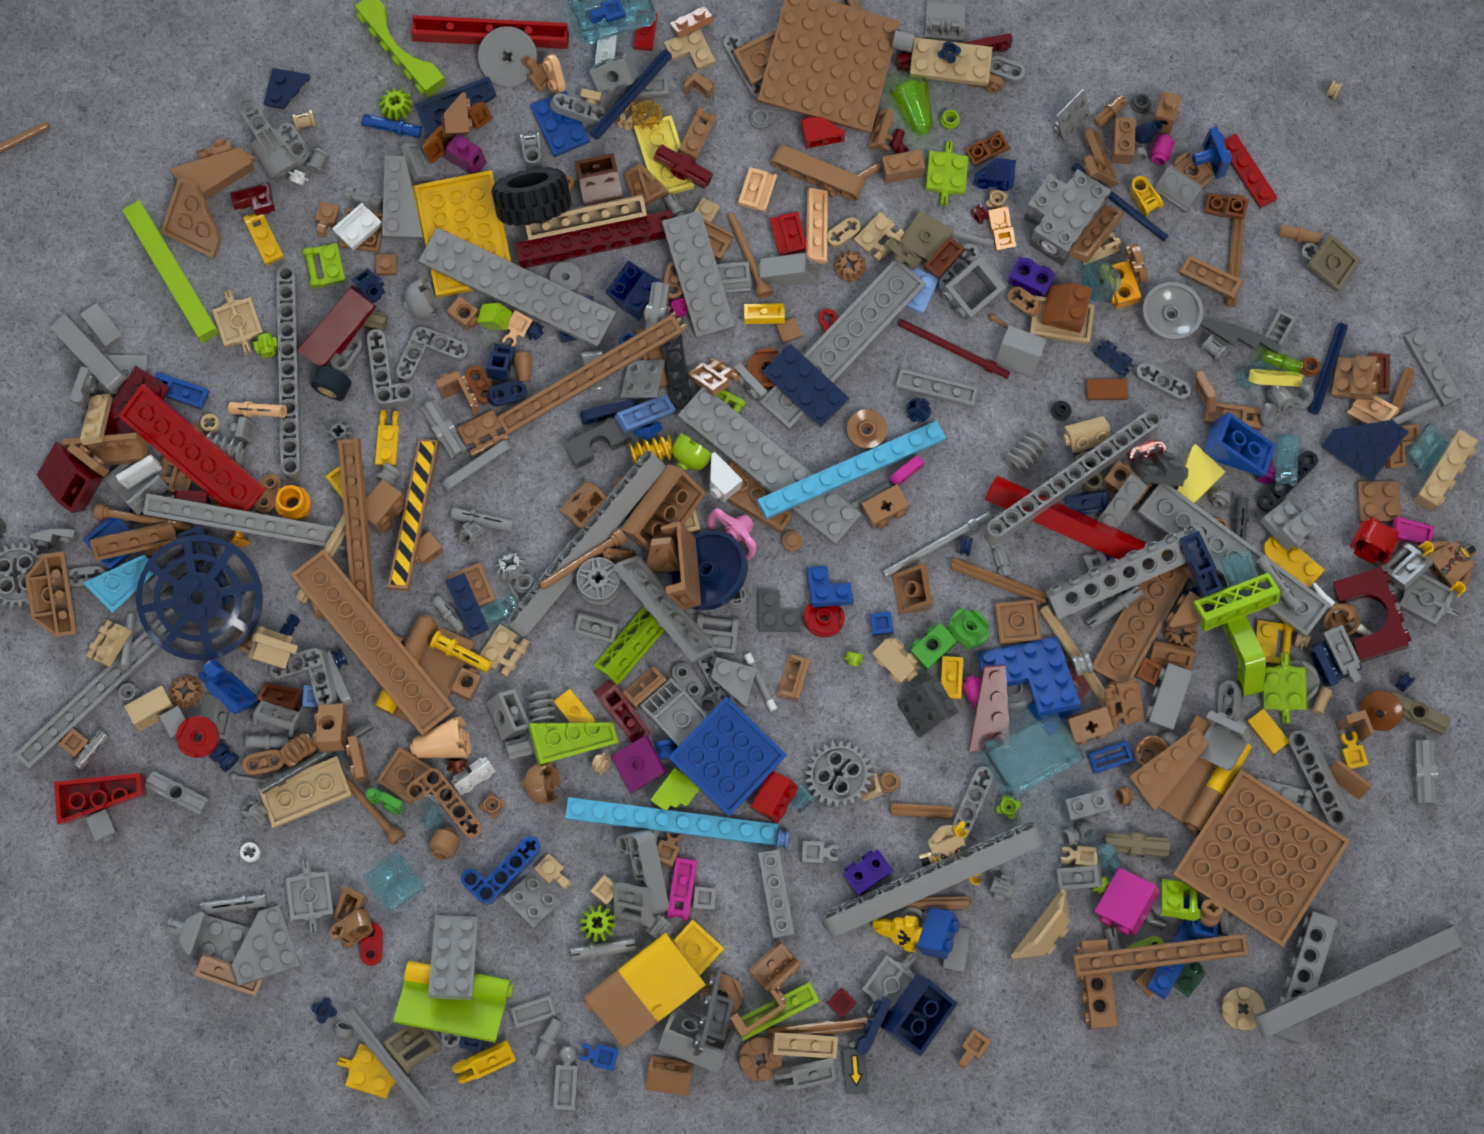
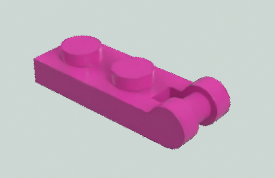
M676 858L667 918L681 917L682 920L688 921L697 861ZM676 902L684 903L683 909L675 908Z

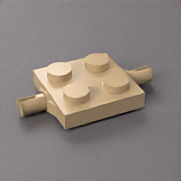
M228 290V293L224 291L227 303L222 307L212 310L225 348L241 344L244 354L248 355V352L251 354L252 349L249 341L257 338L260 334H264L252 298L235 300L232 290Z

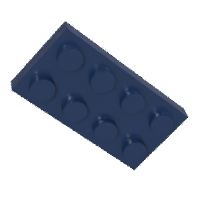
M791 343L762 371V374L820 428L849 400L845 393Z

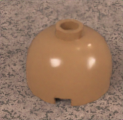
M553 762L533 765L529 768L522 781L523 790L537 804H555L559 798L555 797V785L560 788V776L557 767H552Z

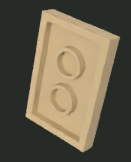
M1035 296L1041 302L1042 310L1037 316L1031 318L1030 333L1046 339L1090 344L1094 304H1088L1084 326L1081 333L1041 324L1047 297Z

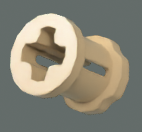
M312 109L308 110L307 113L292 114L297 131L309 126L316 127Z

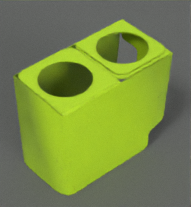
M674 768L650 801L657 809L662 808L663 810H668L670 806L676 808L679 804L687 806L698 791L701 792V790L686 775Z

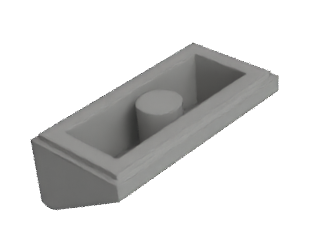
M581 609L578 613L574 632L612 643L615 640L621 620Z

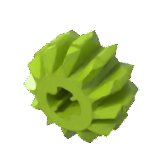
M395 87L392 89L393 92L386 90V95H381L380 97L382 102H379L382 115L387 116L390 120L395 117V120L399 121L400 116L406 120V114H411L412 110L410 107H413L410 94L405 93L402 88L398 92Z
M601 905L598 906L597 912L591 906L590 911L592 914L589 915L587 912H583L587 920L580 919V924L586 925L580 930L581 932L589 930L585 936L586 939H589L594 934V942L598 941V935H601L602 941H606L604 933L612 936L613 933L608 928H616V924L609 923L615 919V916L607 917L610 913L609 908L602 913ZM598 918L602 919L601 923L603 926L601 928L597 926V929L593 928V921L595 919L598 921Z

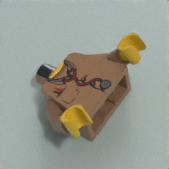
M1425 541L1419 545L1418 548H1422L1425 552L1422 556L1428 555L1433 559V564L1429 569L1441 583L1450 587V591L1455 590L1458 593L1457 597H1460L1466 591L1473 573L1471 567L1474 565V562L1470 557L1476 554L1475 547L1471 543L1461 547L1458 542L1450 543L1448 541Z

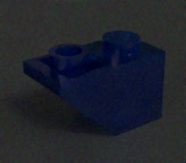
M994 159L974 175L973 185L980 189H988L989 187L997 188L1000 191L1012 189L1016 160Z

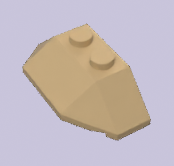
M1063 888L1013 951L1009 959L1039 958L1045 954L1050 955L1057 946L1054 943L1058 937L1063 938L1070 929L1067 927L1070 922L1066 891Z

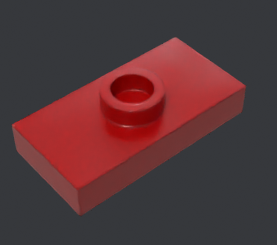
M638 11L633 49L653 51L658 13Z

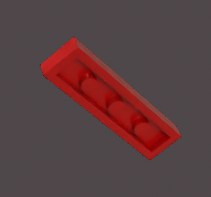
M1237 134L1226 138L1224 145L1232 156L1230 164L1259 209L1276 201L1278 197Z

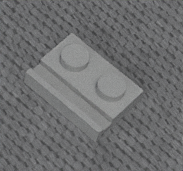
M1169 165L1154 190L1187 212L1204 186L1174 166Z
M749 261L717 264L725 293L751 291Z

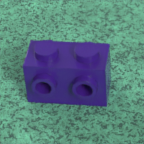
M872 850L868 851L861 857L863 860L856 865L853 862L844 869L845 873L842 877L857 897L893 872L879 850L874 853Z

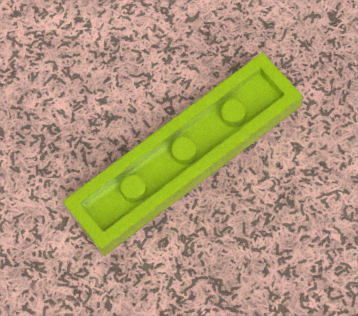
M808 982L783 995L787 1001L785 1011L744 1037L742 1041L820 1002L811 983ZM772 1001L744 1015L741 1019L745 1026L749 1027L776 1009L777 1006Z

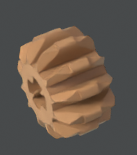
M301 734L285 744L280 751V755L284 763L289 768H292L315 754L317 746L308 734Z

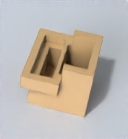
M258 626L257 632L254 633L252 638L253 644L248 659L279 669H285L290 654H296L298 646L291 644L292 636Z

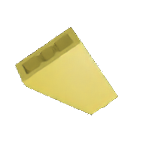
M1195 444L1190 450L1184 466L1188 468V477L1184 480L1183 487L1177 486L1176 490L1193 503H1196L1222 478L1225 471Z

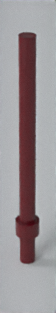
M903 319L899 324V327L985 368V371L991 374L995 373L1008 379L1011 373L997 366L996 362L992 360L987 361Z

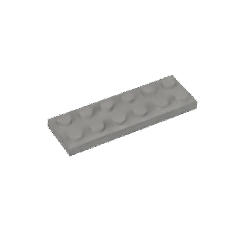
M701 210L662 221L661 223L695 337L698 338L735 327Z
M639 555L620 561L613 567L618 577L629 586L631 592L644 604V608L655 617L659 626L666 630L671 640L682 649L685 657L691 660L692 663L712 655L718 649L686 610H682L666 594L664 584Z

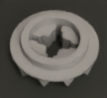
M510 551L507 556L502 554V559H497V564L494 566L499 578L512 580L525 572L527 560L519 552L513 554Z

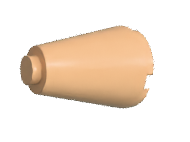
M461 716L454 717L431 729L424 736L419 735L413 738V743H410L412 754L416 755L417 758L470 757L471 743L469 732L465 733L463 726H466L464 719Z

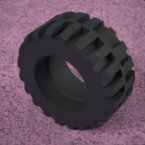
M552 167L531 168L509 174L507 177L496 181L491 190L497 218L507 225H530L552 220V218L565 213L570 208L572 202L566 174L558 168L553 169Z

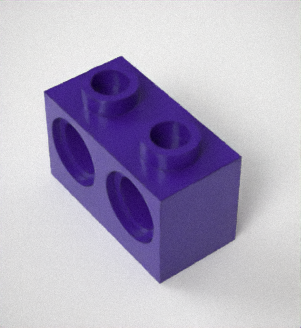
M1019 256L1007 283L1014 287H1022L1033 296L1045 297L1056 274L1048 267H1041L1035 264L1033 260ZM1025 270L1028 274L1021 275L1018 271ZM1037 279H1043L1046 283L1040 284L1037 282Z

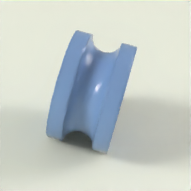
M779 829L776 848L782 846L784 849H787L789 830L783 832L782 829Z

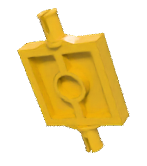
M359 1044L356 1055L352 1060L339 1057L337 1066L349 1069L346 1087L388 1099L390 1090L396 1081L368 1046Z

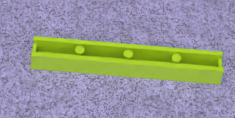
M138 199L137 202L122 209L200 342L204 343L220 335L140 200Z

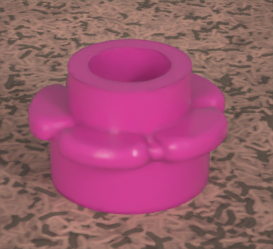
M675 298L671 302V312H675L677 317H684L688 313L683 298Z

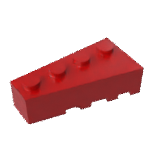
M134 773L54 782L57 824L64 825L104 809L107 810L146 796L145 774Z

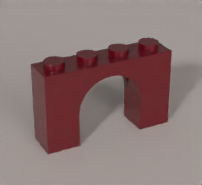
M1382 567L1333 582L1339 603H1349L1362 598H1371L1380 602L1387 611V622L1380 631L1353 640L1360 663L1409 648L1408 642L1411 641L1408 629L1404 630L1402 622H1405L1401 610L1397 611L1394 604L1398 602L1394 590L1390 591L1388 584L1391 583L1388 572H1383Z

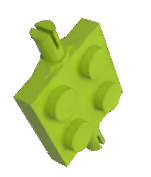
M949 141L945 142V152L929 151L925 190L941 194L940 206H943V204L948 206L949 195H965L969 156L952 153L954 144L952 141L950 144Z
M1281 652V665L1266 667L1264 709L1282 711V724H1290V711L1307 710V667L1289 665V653H1285L1284 660V652Z

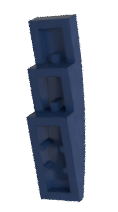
M1199 530L1180 538L1181 547L1200 598L1222 591L1223 586L1215 572V563ZM1225 597L1220 599V602L1228 604ZM1204 604L1207 612L1214 610V605Z

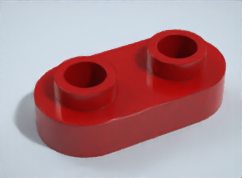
M373 922L371 924L373 930H375V935L373 937L367 936L360 940V958L367 966L379 964L383 956V931L378 924ZM374 951V957L369 959L367 957L368 952Z

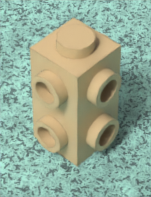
M1103 416L1064 426L1065 434L1063 435V441L1065 446H1068L1073 453L1084 452L1086 449L1097 447L1111 437L1110 425Z
M886 638L873 652L876 656V662L880 666L886 667L890 671L889 675L896 682L913 681L918 676L917 671L921 668L917 664V658L911 653L908 654L903 649L904 645L897 638Z

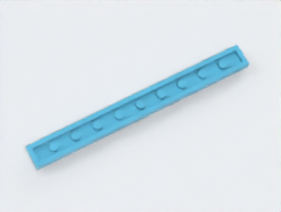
M935 421L759 498L757 504L767 520L945 441L946 437L938 422Z
M568 797L565 820L768 846L777 845L779 824Z

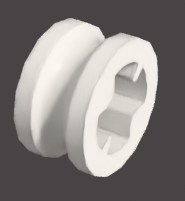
M252 842L245 843L240 849L241 857L247 862H255L260 857V848ZM248 847L256 849V853L253 852L255 855L252 858L248 855L245 856Z

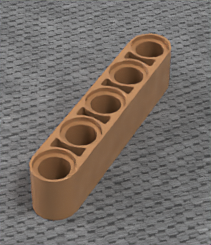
M785 145L778 146L770 161L771 166L780 168V171L827 191H832L834 194L852 201H857L866 184L865 180L858 175Z

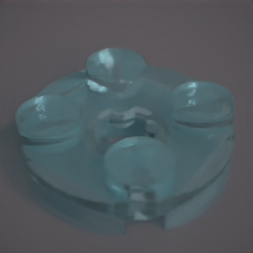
M1101 261L1086 267L1084 270L1083 286L1092 288L1090 299L1095 302H1108L1114 298L1112 296L1115 292H1118L1121 283L1118 270L1114 269L1111 263ZM1100 278L1104 279V283L1101 286L1099 285Z

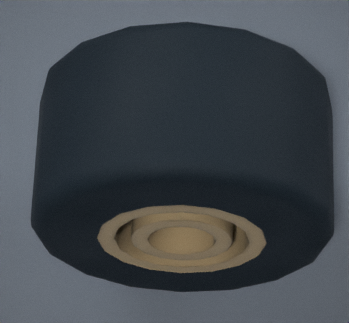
M320 366L317 369L311 382V386L316 392L337 401L345 399L352 384L345 374L326 366Z

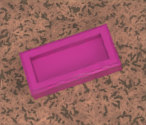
M1394 517L1392 527L1399 531V540L1421 545L1425 541L1432 542L1435 526L1401 517Z

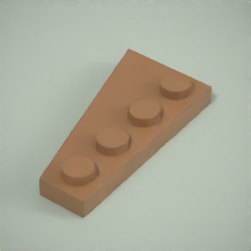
M731 462L729 467L743 481L741 489L726 501L782 534L793 515L787 510L766 520L757 504L759 498L768 495L766 489Z
M1197 727L1192 728L1128 776L1152 811L1157 809L1209 745Z

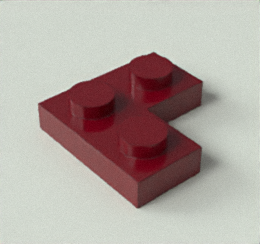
M270 183L231 193L234 210L253 206L256 216L276 211Z

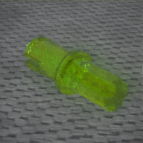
M1266 350L1263 354L1262 360L1264 362L1276 365L1281 370L1285 368L1300 373L1301 369L1298 368H1303V361L1290 358L1287 354L1281 355Z

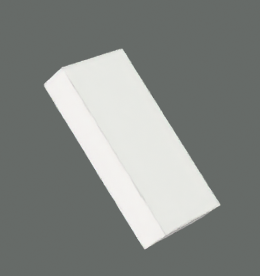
M149 455L117 474L116 478L126 489H130L163 468L157 459Z

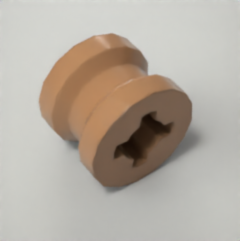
M1213 899L1205 900L1201 906L1199 921L1208 927L1218 925L1220 916L1223 913L1222 904Z

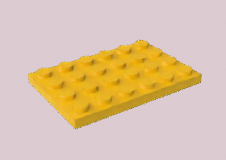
M492 170L414 185L426 246L438 227L511 262L504 225L497 218L491 190L495 183ZM431 270L436 298L475 291Z

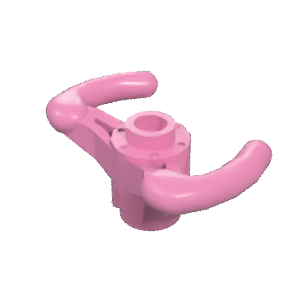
M719 508L711 511L707 520L708 529L713 531L715 529V519H719L725 526L726 534L732 536L737 542H743L748 547V552L746 553L747 560L754 557L757 544L749 534L754 527L752 519L747 515L733 518Z

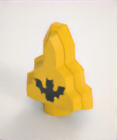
M906 915L904 918L895 917L893 920L883 918L872 922V928L877 933L891 938L895 944L902 946L905 951L913 953L915 952L916 944L918 945L923 929L918 927V917Z

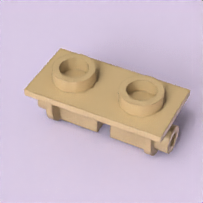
M1114 232L1109 234L1088 263L1083 262V265L1120 251L1119 245H1121V241L1119 238H1115Z

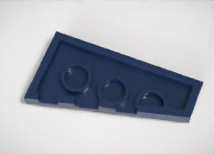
M489 76L415 104L428 137L442 125V115L461 93L466 92V98L470 100V107L480 102H485L486 104L497 97Z

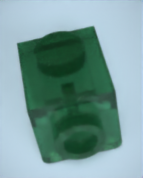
M1198 962L1186 963L1173 987L1189 997L1204 978L1205 970H1203V966Z

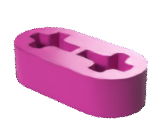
M917 455L897 470L889 480L894 486H900L925 465V462Z

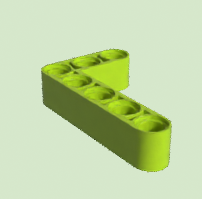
M1225 596L1228 604L1233 602V598ZM1247 616L1223 624L1224 631L1238 659L1237 684L1240 685L1242 690L1241 697L1263 692L1266 659Z

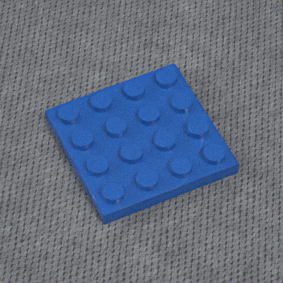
M726 696L667 758L729 817L778 766L787 754Z

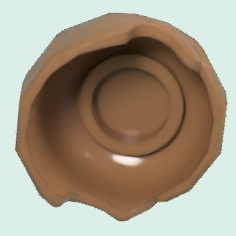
M1156 735L1147 736L1136 745L1135 759L1140 766H1143L1168 746L1162 738Z

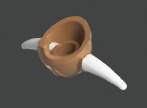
M1313 583L1316 593L1331 604L1324 619L1326 631L1343 625L1348 637L1355 632L1362 636L1374 634L1361 624L1354 605L1338 604L1326 595L1317 583Z

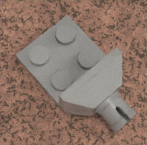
M199 912L186 919L185 922L170 918L167 924L176 927V929L166 927L165 935L178 937L186 954L194 958L200 959L202 953L232 963L250 928Z

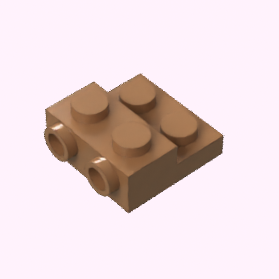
M1374 356L1338 357L1331 393L1332 397L1373 400L1374 394L1378 393L1379 383L1377 375L1381 374L1382 363H1379L1378 358Z

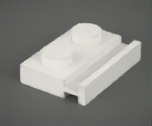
M361 203L332 229L354 251L382 226V222Z

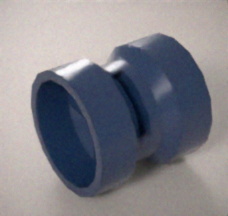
M225 743L219 744L209 756L213 762L220 764L219 767L224 772L229 771L240 758L235 752L231 753Z

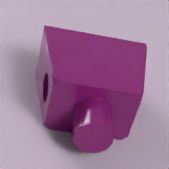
M459 134L453 138L445 151L446 160L469 174L479 173L487 163L481 148Z

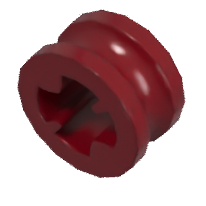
M980 204L976 206V209L970 210L972 217L980 225L984 223V220L989 219L988 212Z

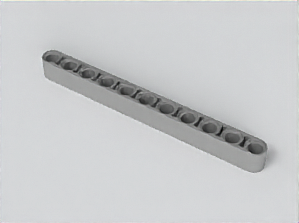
M282 265L276 273L279 405H285L287 409L294 407L295 410L290 414H286L284 418H280L281 470L285 477L289 480H296L302 475L299 351H297L299 348L298 279L292 266ZM286 274L292 275L289 279H283ZM286 293H292L291 297L283 298ZM286 312H293L290 317H284ZM293 331L292 335L284 336L285 332ZM287 350H293L291 355H284ZM288 369H294L292 374H285ZM294 388L293 393L285 394L287 389ZM289 427H295L292 433H286V430ZM290 446L296 447L295 451L291 453L286 452ZM290 466H296L295 471L291 473L287 472V469Z
M1156 410L1145 412L992 519L985 530V540L989 544L1000 543L1157 432L1162 422V415ZM1132 431L1138 432L1139 435H1135ZM1117 442L1123 443L1124 446H1120ZM1101 453H1106L1109 457H1105ZM1086 463L1091 464L1093 468L1088 467ZM1070 474L1076 475L1078 479L1072 478ZM1054 485L1060 486L1062 490L1056 489ZM1039 496L1046 498V501L1040 500ZM1023 507L1029 508L1031 512L1024 511ZM1007 518L1013 519L1015 523L1008 522ZM991 530H997L999 534H993Z
M647 451L639 458L509 614L506 624L521 637L527 635L576 577L578 569L547 589H541L540 583L605 542L612 534L611 532L617 528L664 471L665 464L654 453Z
M1035 822L1024 823L831 908L822 914V920L830 936L841 935L1030 852L1043 845V838Z
M1455 925L1444 927L1255 1015L1254 1020L1263 1038L1271 1036L1463 946L1462 940Z

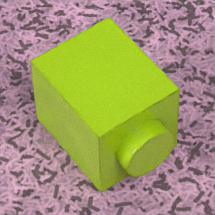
M500 303L482 304L477 323L490 331L507 330L512 311Z

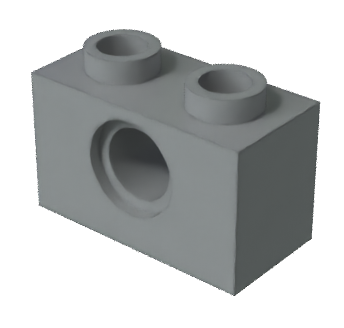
M630 53L595 64L589 70L598 92L605 90L606 93L615 90L616 86L622 84L623 87L631 85L638 76ZM611 71L616 72L618 74V78L614 77L611 74Z
M515 689L498 693L486 702L502 741L517 737L528 730L527 724H529V721Z
M1106 789L1069 798L1062 803L1068 824L1107 814L1112 810Z

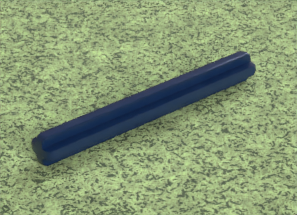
M1338 323L1314 391L1313 401L1308 409V412L1318 415L1321 410L1348 329L1346 324Z

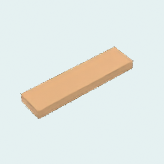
M809 187L807 190L806 254L816 263L826 264L828 191Z

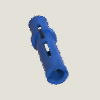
M364 114L361 124L365 127L420 139L422 134V126L412 125L404 120L394 121Z

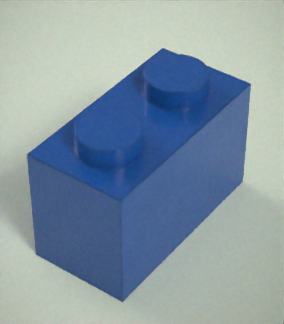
M929 908L917 945L923 955L947 960L948 954L953 949L954 935L960 927V922L955 913L937 908Z

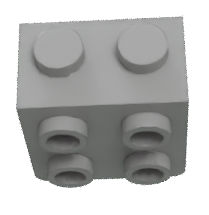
M1210 710L1206 716L1210 727L1204 735L1209 745L1199 757L1226 771H1231L1252 737L1247 729V725L1239 720L1234 722L1222 712L1215 713Z

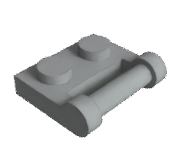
M80 367L71 393V400L79 405V410L83 414L87 412L90 397L93 394L96 395L99 389L98 380L89 368Z
M1404 542L1400 546V550L1390 558L1387 564H1381L1378 567H1382L1383 572H1388L1391 581L1406 589L1433 564V559L1428 555L1423 557V552ZM1409 555V556H1408L1406 559H1404L1394 570L1391 569V568H1393L1404 556Z
M698 613L697 625L718 648L714 653L735 655L740 618H733L731 620L706 617L705 614ZM703 624L732 628V632L703 629Z
M621 882L615 883V919L619 921L629 920L642 923L645 927H652L655 918L652 915L651 889ZM625 907L639 910L641 914L628 912Z

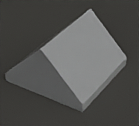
M1009 325L995 362L998 365L1033 377L1047 339Z

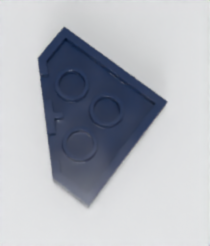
M1394 420L1333 429L1321 447L1373 482L1409 431Z

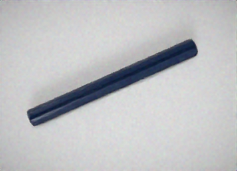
M664 49L591 129L590 135L595 140H598L669 62L672 54L668 50Z

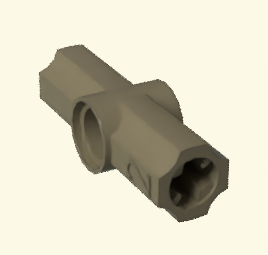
M1391 692L1402 704V717L1412 724H1419L1438 734L1443 735L1450 723L1449 717L1428 708L1423 702H1415L1396 692ZM1413 709H1418L1421 712L1420 718L1414 715Z
M1105 833L1103 848L1104 852L1124 853L1127 856H1132L1133 854L1138 855V857H1168L1170 841L1169 838L1148 837L1142 833H1128V835Z

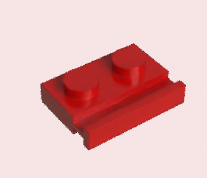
M798 212L779 215L775 218L770 217V224L779 256L806 251V240Z

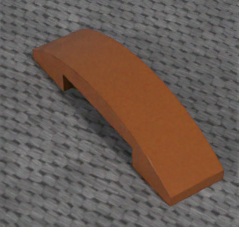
M485 102L477 103L468 110V118L472 120V128L479 129L493 119ZM442 125L428 137L421 147L431 164L445 155V149L454 138L443 137Z

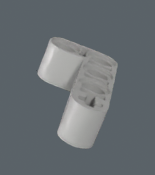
M379 329L371 330L367 335L374 395L378 406L382 409L410 406L415 401L413 388L407 383L393 385L386 337ZM377 338H379L380 348H377L375 344ZM378 357L385 358L381 363L375 362ZM381 376L387 377L384 382L378 381V378ZM403 392L410 393L407 398L400 397ZM383 395L390 396L387 401L380 400Z
M647 830L634 831L618 836L616 838L617 849L623 855H630L636 886L651 889L652 915L668 911L669 902L654 834Z

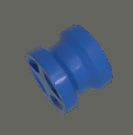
M671 739L654 743L655 748L658 749L660 760L667 759L675 750V743Z

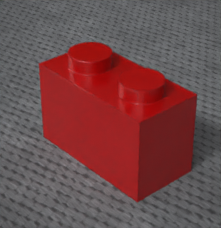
M772 771L765 779L750 807L757 814L779 823L780 819L785 816L790 801L796 796L798 786L791 779Z

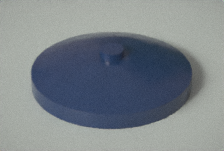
M705 531L694 535L696 538L701 605L691 609L701 611L716 609L731 601L744 585L748 572L746 553L736 539L724 532ZM680 571L668 572L669 586L681 583Z

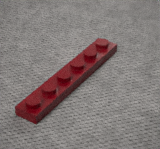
M1011 33L962 43L993 47L992 52H1005L1011 48L1013 38ZM912 52L896 56L895 64L897 70L910 71Z

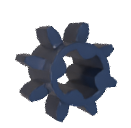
M913 398L906 406V412L909 414L907 417L913 422L917 421L920 423L926 421L931 415L930 403L925 398Z

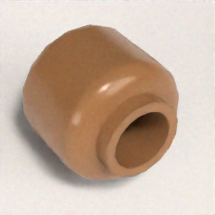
M450 827L435 830L429 844L431 854L440 860H447L453 857L460 843V838L456 831Z

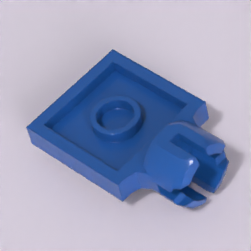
M212 659L203 665L204 672H198L199 679L205 684L211 695L219 699L228 711L238 714L258 705L257 696L232 672L226 673L225 668L217 660Z

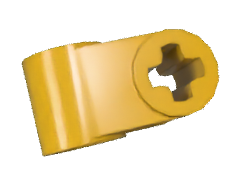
M1135 177L1129 187V194L1137 204L1142 215L1146 217L1155 208L1163 207V201L1146 177ZM1135 185L1141 186L1143 190H1137Z

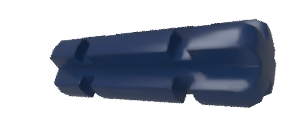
M293 614L288 616L287 623H284L279 633L287 636L292 635L295 630L294 627H297L300 619Z

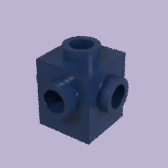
M368 268L351 279L355 287L372 303L380 300L382 295L386 293L382 287L385 285L379 275L375 276Z

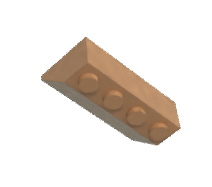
M668 464L622 526L621 530L634 543L649 552L652 539L668 538L661 531V526L668 525L671 522H681L684 524L706 492L683 469Z

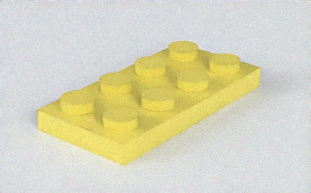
M672 115L634 125V131L646 168L669 190V194L672 195V193L676 194L694 189V183L687 179H678L668 168L653 160L656 150L662 144L675 152H678L681 145Z

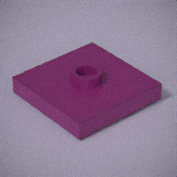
M648 735L643 736L611 756L630 793L639 790L667 773Z

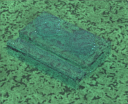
M1428 423L1405 454L1414 466L1419 468V472L1426 474L1449 443L1444 440V436L1434 424Z
M1250 550L1230 555L1229 557H1223L1219 560L1228 588L1258 577ZM1258 583L1257 587L1262 589L1261 583ZM1246 589L1239 591V595L1242 596L1252 594V591Z

